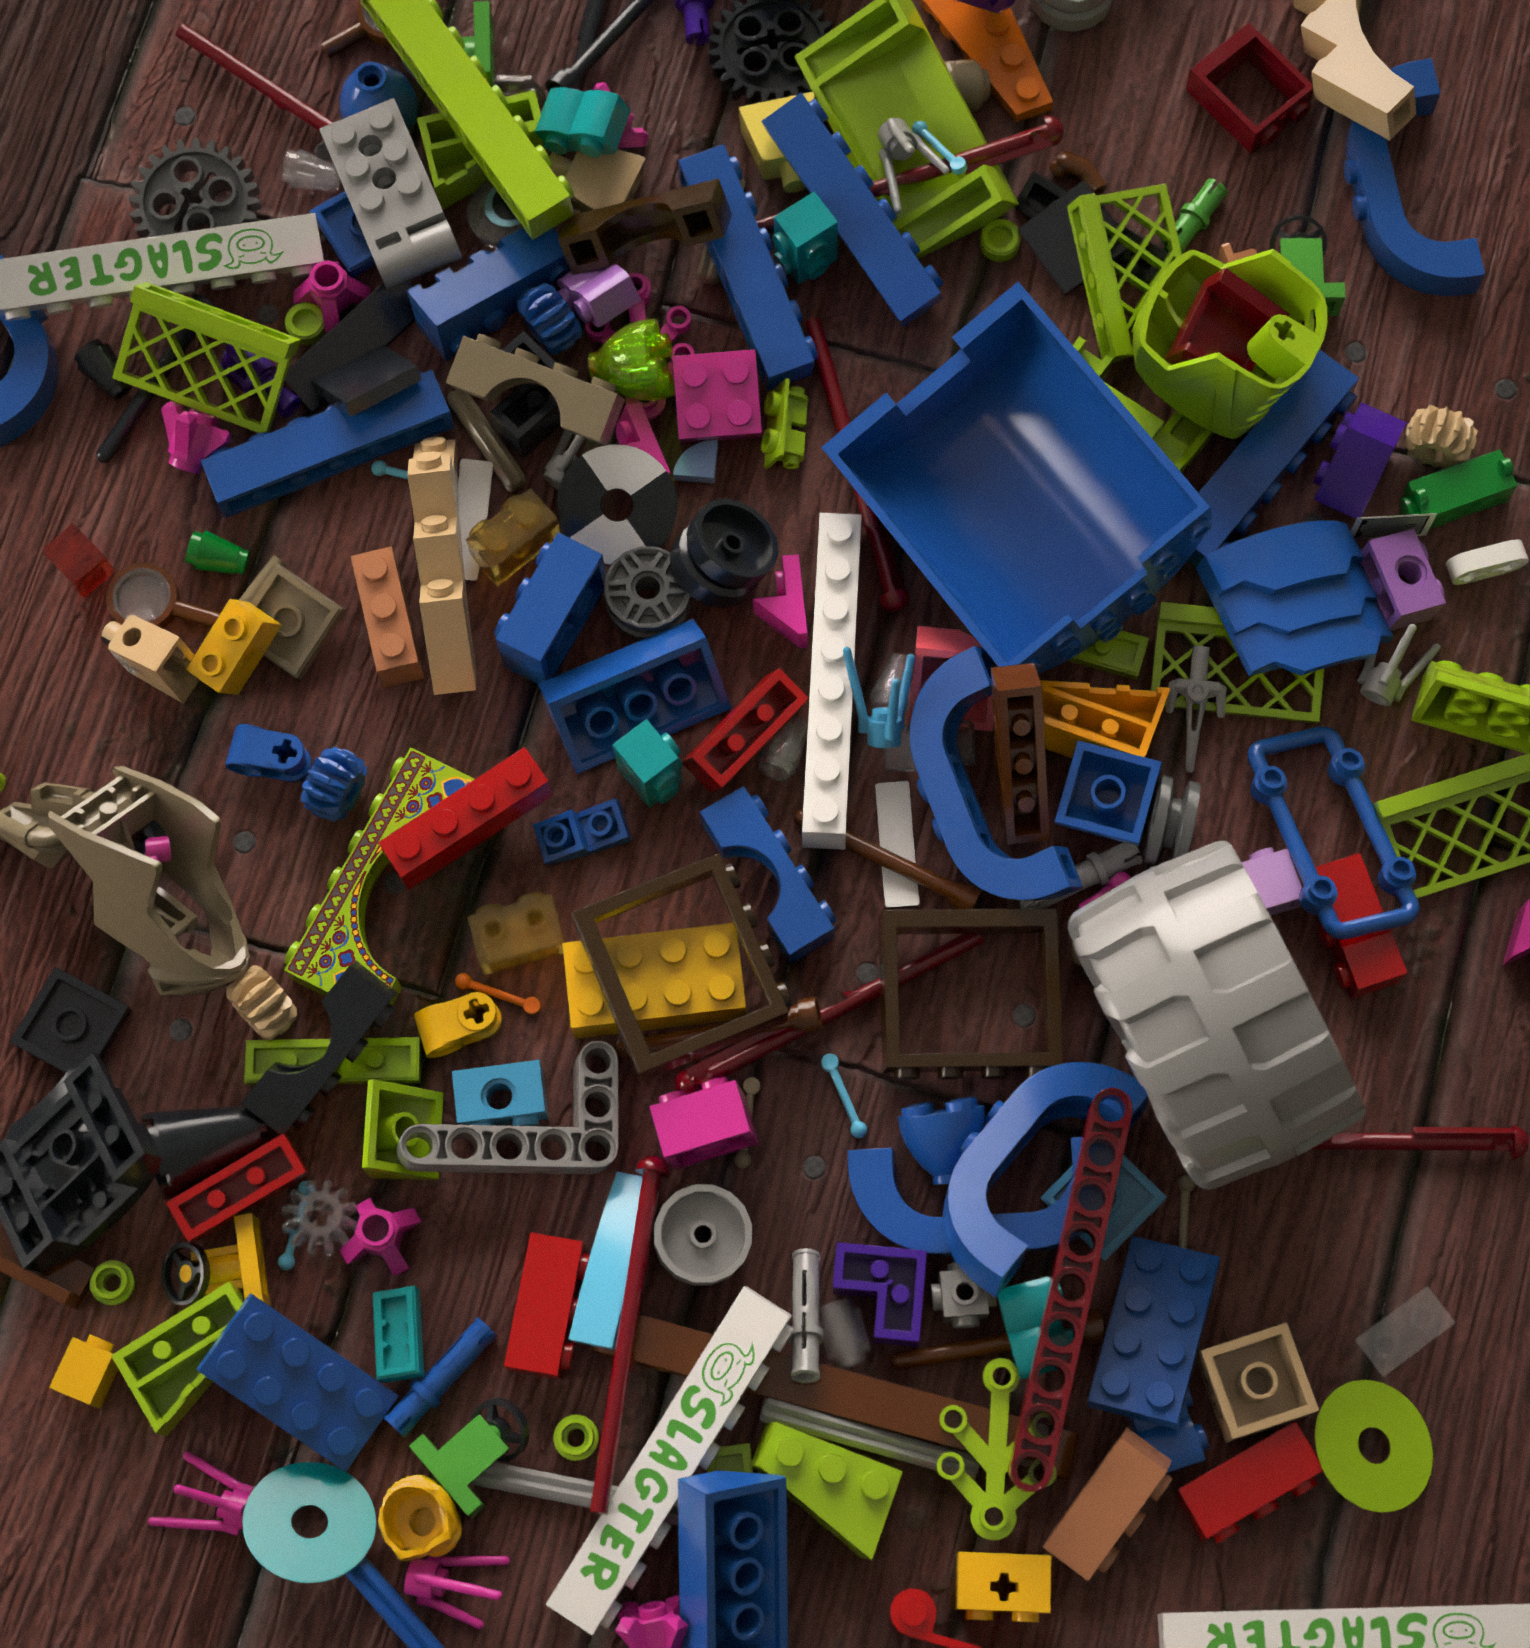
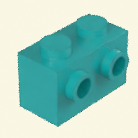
M812 192L774 217V235L772 236L775 244L774 262L775 264L780 263L785 275L790 274L797 284L802 283L808 278L815 279L821 276L828 269L829 265L838 259V221L815 192Z
M646 719L612 744L619 772L649 808L656 802L660 804L666 803L679 792V785L682 783L680 768L683 764L678 755L681 751L669 734L665 732L660 736Z

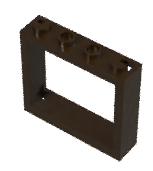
M719 853L572 912L573 924L640 1082L786 1023L788 1020L787 1008L793 1006L784 982L776 984L770 968L775 966V962L767 943L759 944L753 932V928L758 927L750 904L748 902L741 904L735 889L741 887L736 871L731 863L724 865ZM713 877L768 1006L651 1054L596 923Z
M1057 909L882 910L878 917L882 1073H894V1079L916 1080L920 1079V1072H937L938 1079L955 1080L963 1079L964 1072H981L982 1079L1008 1078V1072L1025 1071V1078H1029L1048 1067L1063 1064ZM1041 934L1046 1052L900 1054L897 935Z

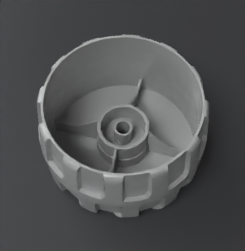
M1216 841L1154 866L1120 884L1071 915L1068 922V931L1073 940L1078 958L1095 988L1094 993L1099 1004L1120 1037L1127 1051L1125 1057L1137 1081L1145 1088L1157 1119L1168 1140L1176 1149L1185 1170L1200 1188L1215 1189L1263 1169L1279 1166L1350 1127L1364 1116L1366 1112L1364 1103L1340 1052L1263 901L1229 842Z

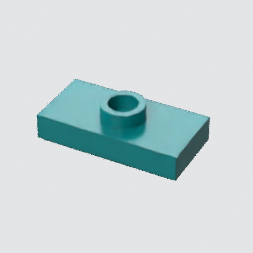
M416 1286L373 1292L376 1380L380 1383H388L424 1377L420 1289Z

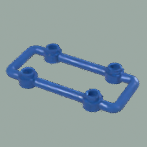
M1326 726L1313 727L1254 742L1249 747L1247 754L1248 762L1254 773L1250 784V793L1256 801L1268 805L1304 884L1299 893V902L1303 909L1310 914L1318 915L1326 933L1339 940L1351 939L1413 922L1417 918L1420 909L1412 889V885L1416 880V871L1409 859L1397 857L1360 778L1365 769L1364 759L1360 752L1352 748H1346L1338 732ZM1319 743L1326 744L1332 757L1327 766L1328 776L1335 784L1346 787L1382 864V868L1377 876L1378 884L1384 892L1396 896L1402 908L1346 922L1339 921L1333 908L1337 900V888L1330 878L1318 875L1283 798L1288 785L1287 778L1280 768L1269 766L1265 756Z

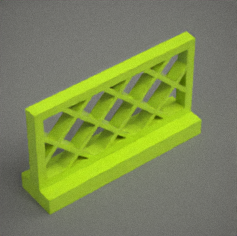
M1166 183L1095 196V193L1081 195L1067 206L1101 360L1105 355L1113 358L1112 363L1134 357L1128 330L1134 320H1136L1155 281L1170 262L1182 255ZM1157 197L1160 213L1154 222L1136 210L1142 198ZM1134 200L1131 206L1124 202ZM1113 204L1126 213L1117 229L1103 220L1100 206ZM1130 218H1133L1149 230L1140 246L1121 233ZM1107 234H1108L1109 236H1111L1109 242H1108ZM1154 234L1167 242L1169 253L1163 262L1145 250ZM1116 240L1135 253L1125 269L1112 260L1110 250ZM1140 257L1158 269L1149 285L1130 273ZM1116 274L1120 276L1118 281L1116 278ZM1125 280L1143 292L1134 309L1121 300L1119 290ZM1125 314H1127V315L1129 316V318L1127 319V321H1126V318H1125Z
M149 282L135 285L130 298L133 306L112 378L257 433L269 432L292 356L296 355L301 339ZM143 312L157 318L164 331L163 334L146 341L139 327ZM168 322L174 323L179 326L171 329ZM185 328L195 331L203 347L187 356L184 355L174 335ZM206 336L214 338L217 341L210 344ZM136 338L139 343V346L133 348ZM167 338L178 360L160 368L149 346ZM222 343L234 346L241 360L240 363L226 370H223L213 350L214 347ZM140 350L143 351L153 371L144 377L126 372L130 356ZM245 350L256 355L248 358ZM205 352L216 375L198 382L188 360ZM261 357L278 362L274 379L263 385L251 362ZM179 364L191 384V387L181 392L171 389L163 372ZM244 366L255 389L237 397L226 374ZM156 377L159 384L152 382L149 379ZM218 378L230 400L220 406L209 403L201 388ZM272 386L268 397L264 389ZM194 391L197 398L187 394ZM257 393L265 408L261 422L248 418L239 401ZM232 405L235 412H232L224 408Z
M1169 602L1160 603L1156 616L1157 627L1150 691H1156L1157 687H1160L1161 679L1173 670L1181 679H1189L1179 665L1192 655L1193 648L1175 661L1164 648L1166 632L1183 634L1192 646H1204L1213 638H1224L1235 652L1218 666L1209 656L1208 666L1212 671L1207 674V681L1216 674L1231 692L1226 697L1225 714L1319 723L1324 668L1314 671L1313 686L1306 680L1313 672L1302 676L1291 672L1296 680L1282 692L1278 693L1263 675L1264 673L1252 676L1236 689L1221 669L1238 657V654L1215 607ZM1192 635L1205 636V638L1198 643ZM1164 658L1170 666L1162 672ZM1257 679L1273 696V699L1263 707L1251 706L1240 693ZM1300 683L1311 696L1310 712L1293 711L1283 699V696ZM1181 695L1176 698L1174 709L1186 710L1185 696ZM1235 697L1241 705L1227 703ZM1207 700L1204 712L1217 713L1216 702H1209ZM1278 702V704L1283 708V710L1272 709L1269 707H1271L1274 703ZM1193 704V711H1198V704Z
M1530 753L1373 803L1397 857H1401L1400 853H1402L1411 862L1415 860L1434 870L1427 886L1413 890L1416 898L1530 862V853L1517 857L1521 848L1530 852V844L1525 842L1530 830V810L1510 801L1517 785L1530 781ZM1507 789V792L1504 797L1495 793L1497 791ZM1486 796L1500 804L1491 824L1470 814L1478 797ZM1468 801L1464 810L1455 806L1456 804ZM1506 808L1527 817L1518 838L1497 827ZM1446 809L1460 816L1451 837L1430 827L1438 810ZM1428 814L1424 823L1415 819V817ZM1466 820L1487 830L1478 851L1457 840ZM1405 821L1420 829L1411 849L1396 843L1390 825ZM1426 833L1447 843L1438 863L1417 853ZM1494 834L1514 844L1507 861L1498 862L1484 854ZM1453 847L1474 857L1466 874L1458 875L1444 867ZM1480 861L1490 865L1476 870ZM1440 873L1450 878L1436 883Z

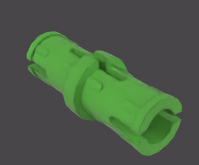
M1207 179L1191 203H1185L1179 211L1180 217L1175 222L1182 254L1199 231H1205L1210 224L1209 217L1228 195L1226 187L1220 182L1215 189L1212 188L1216 183L1215 179ZM1161 239L1162 245L1168 250L1167 242Z

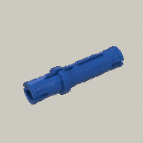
M476 1317L474 1322L430 1368L424 1377L419 1381L415 1378L410 1383L412 1389L388 1415L386 1414L384 1419L405 1438L408 1435L407 1433L431 1407L436 1410L441 1404L439 1400L441 1396L485 1348L498 1337L496 1333L490 1330L481 1319Z

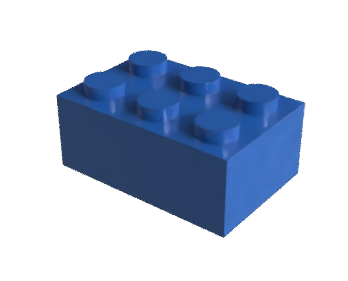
M559 532L551 544L546 542L541 548L536 559L538 567L531 579L526 577L521 582L515 595L517 603L510 615L507 613L502 615L494 631L504 667L537 684L556 676L604 593L606 570L603 554Z

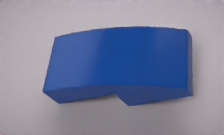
M617 798L578 813L571 809L533 824L546 865L594 854L633 840L621 801Z

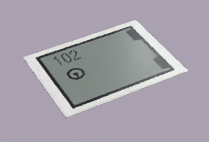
M1437 513L1359 517L1356 519L1351 533L1354 539H1370L1414 529L1417 536H1424L1431 527Z

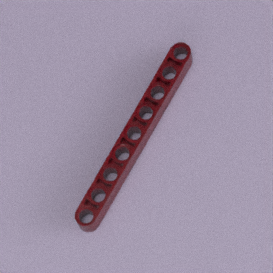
M1118 1088L1101 1090L1094 1097L1087 1114L1008 1466V1475L1011 1482L1016 1488L1025 1492L1042 1490L1049 1484L1054 1469L1132 1117L1133 1104L1131 1099L1124 1091ZM1104 1100L1116 1101L1121 1106L1122 1118L1115 1122L1104 1120L1098 1111L1099 1103ZM1096 1143L1107 1145L1113 1154L1112 1162L1107 1166L1094 1164L1089 1157L1091 1145ZM1086 1187L1097 1189L1103 1198L1102 1207L1096 1211L1084 1209L1079 1202L1080 1190ZM1077 1231L1084 1232L1091 1237L1093 1249L1090 1254L1079 1256L1071 1251L1068 1243L1072 1233ZM1073 1276L1081 1282L1083 1294L1079 1300L1068 1301L1060 1295L1058 1284L1061 1278ZM1064 1321L1072 1328L1073 1339L1069 1345L1062 1347L1052 1343L1048 1336V1329L1052 1322ZM1045 1366L1057 1368L1063 1376V1384L1056 1392H1047L1039 1385L1038 1374ZM1036 1411L1045 1412L1052 1419L1053 1429L1046 1438H1037L1029 1432L1028 1419ZM1026 1457L1037 1459L1043 1468L1041 1479L1032 1485L1022 1482L1017 1474L1019 1462Z

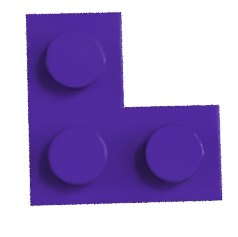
M1362 402L1355 414L1347 411L1329 446L1337 451L1331 463L1323 460L1313 480L1314 484L1320 486L1314 500L1355 519L1362 517L1407 422Z
M837 1242L832 1294L877 1298L873 1343L918 1347L927 1250Z

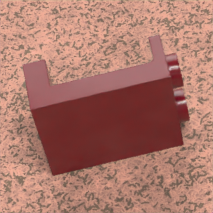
M1224 268L1204 279L1165 360L1173 365L1219 352L1252 373L1256 364L1248 354V342L1273 316L1281 314L1289 317L1290 314L1229 269Z

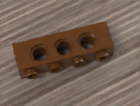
M1034 663L991 668L999 812L1006 843L1011 845L1050 840L1042 685Z

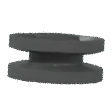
M643 546L626 551L611 564L605 576V607L611 622L624 635L641 641L686 622L691 611L692 596L676 579L671 568L669 551L659 547ZM646 588H652L659 593L652 599H643L638 595L641 590Z
M1161 775L1147 828L1144 864L1155 865L1162 848L1171 849L1170 860L1188 853L1198 812L1201 789L1199 782L1189 781L1182 798L1173 797V777Z

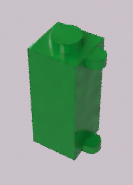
M1499 449L1409 481L1399 501L1401 514L1437 513L1429 528L1430 530L1508 502L1517 487V483L1512 475L1514 472L1513 464L1509 458H1504Z

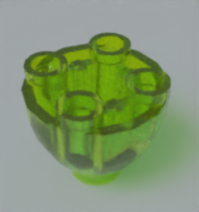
M650 317L624 326L615 332L598 352L589 354L588 364L591 379L596 377L617 386L615 392L636 400L660 401L666 397L674 396V378L672 373L668 372L667 358H671L673 353L669 334H661L657 319H651Z

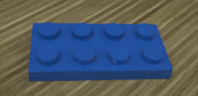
M1132 1236L1089 1393L1088 1407L1178 1430L1220 1267L1219 1256Z
M252 1293L248 1295L196 1368L204 1376L345 1472L398 1398L396 1393Z

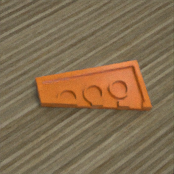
M920 0L921 7L928 15L931 13L940 24V30L949 41L952 39L961 50L963 59L976 60L982 69L987 70L990 78V92L1015 123L1052 110V97L1010 7L997 14L956 0Z

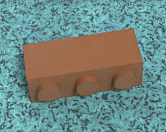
M392 546L351 556L374 663L383 687L386 688L423 679L424 673L401 573Z
M1126 1427L1050 1533L1043 1548L1087 1581L1090 1580L1097 1569L1105 1573L1120 1552L1114 1547L1115 1543L1123 1533L1131 1537L1145 1518L1146 1514L1141 1512L1140 1509L1150 1496L1157 1501L1171 1482L1172 1478L1166 1473L1172 1460Z

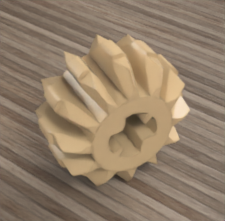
M1429 405L1427 409H1417L1414 416L1411 417L1404 433L1405 440L1403 445L1408 449L1407 454L1410 457L1419 458L1420 464L1427 463L1432 465L1434 469L1437 466L1446 469L1463 463L1470 458L1471 452H1474L1477 443L1476 436L1478 431L1474 428V421L1470 418L1462 417L1461 411L1453 412L1447 406L1444 409H1438L1434 405Z
M252 965L242 976L233 980L226 987L227 998L232 1003V1006L263 1039L271 1041L278 1034H283L290 1028L291 1023L297 1019V1008L292 1003V1000L277 984L275 979L259 966Z

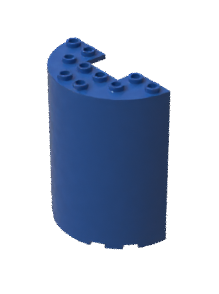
M1017 282L952 337L961 349L897 404L885 393L821 448L997 666L1034 663L1037 673L1041 674L1070 660L1100 639L1104 643L1112 640L1122 631V623L1134 613L1139 616L1148 611L1157 600L1154 595L1182 568L1198 547L1204 535L1211 529L1212 511L1211 507L1023 286Z

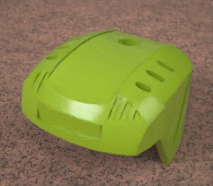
M1274 249L1226 264L1196 250H1189L1172 261L1158 277L1136 317L1131 331L1133 332L1132 348L1136 371L1144 383L1156 395L1179 413L1218 435L1230 439L1239 438L1249 432L1270 411L1269 408L1311 367L1325 338L1327 328V304L1325 297L1309 278ZM1224 268L1229 269L1290 314L1289 317L1281 314L1273 316L1248 342V354L1256 364L1252 373L1219 352L1173 365L1165 360L1204 279ZM1313 310L1315 311V316H1316V328H1315V332H1314Z

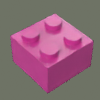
M755 349L672 356L680 444L697 443L707 440L722 441L762 437Z
M727 1077L715 1078L701 1084L702 1090L687 1095H685L684 1090L673 1091L660 1096V1103L649 1106L663 1156L675 1170L759 1145L746 1096L736 1080L728 1082Z

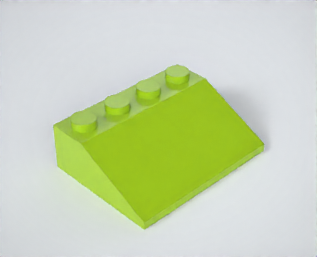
M1451 661L1430 662L1421 680L1411 721L1525 754L1530 753V684L1518 686L1504 682V679L1497 674L1488 672L1476 674L1462 670V666Z

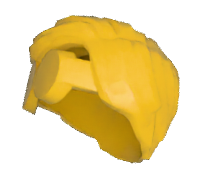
M421 1474L408 1476L398 1482L396 1481L388 1489L386 1496L383 1497L378 1517L379 1528L385 1543L393 1549L400 1561L416 1560L426 1555L432 1557L442 1556L456 1546L462 1532L461 1518L451 1495L437 1480Z

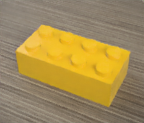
M733 923L602 938L641 1031L730 1021L747 1015L738 935ZM581 941L562 943L570 1023L575 1039L620 1034Z

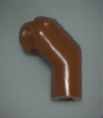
M1063 151L1056 155L1057 158L1049 164L1051 173L1057 179L1063 180L1070 173L1078 177L1080 182L1085 180L1096 196L1101 195L1107 189L1105 181L1089 159L1069 151Z

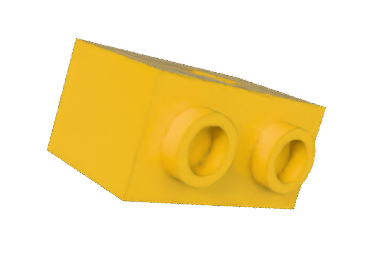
M229 599L186 670L218 693L239 695L282 624L250 602Z
M980 1552L956 1553L955 1610H965L966 1620L993 1621V1612H1012L1013 1622H1039V1613H1050L1051 1555ZM1000 1574L1006 1575L1007 1583L1015 1584V1592L1007 1594L1006 1601L999 1600L998 1592L990 1591V1583L999 1581Z

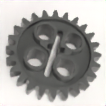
M194 138L192 147L186 149L183 141L179 139L177 141V151L172 152L166 145H163L164 157L159 159L150 154L148 157L153 167L148 169L139 166L138 171L144 180L131 182L134 191L139 195L128 197L131 206L136 208V210L129 214L132 221L139 224L135 230L140 238L193 231L200 224L211 225L210 228L259 221L252 211L262 209L259 199L254 198L260 194V189L257 183H250L255 178L251 168L244 169L246 164L241 156L232 159L233 153L228 146L218 153L215 140H211L206 149H203L199 139ZM189 171L198 173L197 177L191 182L180 181L181 177ZM212 174L216 175L215 177L211 178V179L207 182V179L209 178L210 175H212ZM222 191L232 192L228 200L224 202L214 201L218 193ZM167 204L176 205L175 210L171 214L159 215V211L163 206ZM183 225L182 229L179 232H175V229L180 228Z

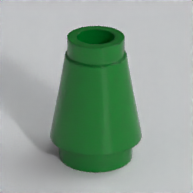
M207 530L204 533L194 531L187 548L185 563L194 565V570L244 575L248 566L250 551L244 550Z

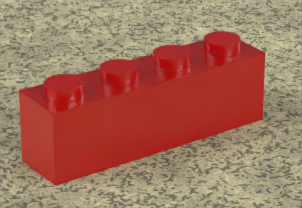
M523 747L379 841L378 844L409 891L552 797L553 794L549 781L527 749Z

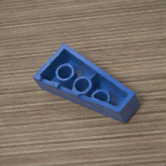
M522 227L500 239L497 246L498 250L491 253L482 249L471 255L466 267L456 273L447 268L436 274V284L425 290L419 284L407 290L418 328L446 362L457 354L463 336L476 340L478 333L484 335L487 332L497 331L506 323L509 316L518 311L517 301L525 296L524 293L543 283L558 286L556 280L570 272L558 241L559 235L553 228L532 240Z

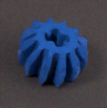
M543 283L536 288L533 287L524 293V297L517 301V309L520 316L546 352L557 355L561 351H566L575 344L574 342L582 337L580 323L568 306V303L565 302L554 286Z
M335 746L331 749L326 748L322 751L320 758L314 759L311 770L307 771V779L302 784L304 790L301 794V802L304 803L306 809L312 811V814L324 820L329 819L333 822L338 819L342 820L347 816L349 810L354 809L355 802L361 797V790L366 784L364 778L367 775V767L364 765V760L356 757V754L346 749L341 750Z

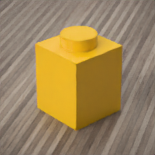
M89 1334L86 1342L72 1337L49 1388L100 1409L118 1371V1367L111 1357L114 1344Z

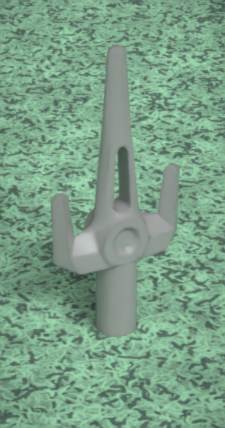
M1193 646L1190 679L1178 678L1169 682L1168 686L1170 691L1166 702L1165 711L1167 713L1173 712L1178 693L1186 698L1185 771L1189 773L1194 771L1200 729L1207 700L1216 697L1217 717L1223 718L1225 716L1227 687L1220 682L1207 681L1210 647ZM1193 704H1198L1196 728L1192 730Z

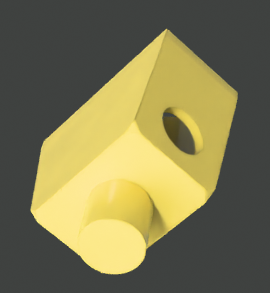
M814 92L803 94L808 102L815 98ZM795 96L739 107L741 133L762 178L770 180L781 177L784 190L788 193H795L805 189L806 187L761 122Z

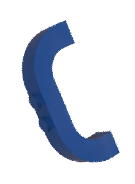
M1432 58L1407 62L1391 68L1390 70L1414 86L1416 115L1414 117L1433 114L1441 93ZM1351 120L1346 138L1347 160L1344 162V176L1348 185L1352 184L1355 194L1352 199L1354 218L1356 221L1361 220L1367 245L1375 260L1395 280L1419 292L1438 296L1477 293L1485 276L1477 238L1441 242L1426 238L1415 231L1404 215L1386 138Z
M43 309L30 311V318L16 321H6L5 315L0 316L13 340L15 349L13 364L7 375L0 381V447L15 440L34 426L47 410L56 390L58 361L54 345L42 325L43 322L48 320Z
M973 646L943 663L929 677L916 699L910 721L909 736L912 758L920 778L917 780L919 793L923 800L930 804L935 819L932 820V826L936 836L942 843H945L956 866L972 883L993 895L1008 899L1042 901L1059 898L1083 888L1068 847L1051 846L1022 859H1015L1004 853L992 838L958 749L960 724L965 714L973 705L992 695L991 668L996 667L995 662L984 648Z
M1071 1062L1048 1067L1025 1080L1005 1103L1000 1100L997 1101L986 1116L985 1123L987 1125L980 1133L971 1132L962 1144L961 1150L963 1154L953 1169L944 1201V1234L950 1252L963 1272L995 1298L1022 1266L1028 1245L1004 1229L993 1218L987 1205L986 1195L1043 1126L1060 1118L1073 1117L1086 1120L1089 1107L1094 1097L1101 1090L1118 1088L1130 1097L1133 1104L1130 1130L1144 1113L1149 1101L1145 1088L1139 1084L1136 1078L1116 1068L1097 1063ZM1104 1100L1099 1103L1098 1111L1104 1120L1115 1122L1122 1118L1121 1106L1116 1101Z
M1082 1137L1071 1138L1072 1177L1067 1190L1056 1203L1036 1212L992 1214L993 1218L1004 1229L1028 1245L1026 1252L1058 1248ZM1096 1143L1089 1148V1157L1094 1164L1107 1166L1112 1162L1113 1154L1107 1145ZM892 1148L847 1150L851 1188L857 1204L868 1221L886 1238L902 1248L927 1250L928 1256H953L946 1242L943 1217H931L918 1213L903 1200L897 1183L896 1152ZM1086 1187L1079 1192V1202L1084 1209L1096 1211L1102 1207L1103 1198L1097 1189ZM1077 1231L1072 1233L1069 1237V1243L1080 1237L1084 1232Z

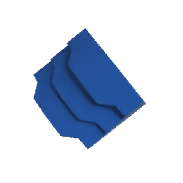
M1332 520L1309 521L1264 531L1228 544L1205 555L1196 568L1248 676L1281 668L1302 676L1330 666L1373 658L1377 654L1379 644L1390 642L1394 638L1376 603L1378 597L1360 564L1364 556L1347 523Z

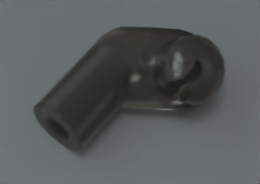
M494 74L493 86L497 85L503 94L516 95L535 90L539 109H542L545 105V92L532 76Z

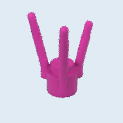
M189 1451L184 1452L183 1458L234 1491L225 1490L222 1497L194 1488L176 1485L174 1492L218 1507L216 1516L223 1518V1521L150 1517L148 1523L151 1526L224 1531L238 1536L240 1529L243 1530L242 1519L245 1504L255 1487L239 1482Z
M427 1556L426 1560H411L406 1574L404 1593L416 1596L417 1604L432 1607L476 1629H482L484 1626L483 1621L435 1596L443 1597L445 1591L450 1590L481 1598L500 1600L502 1593L486 1587L449 1579V1570L442 1567L508 1565L510 1558L508 1556Z

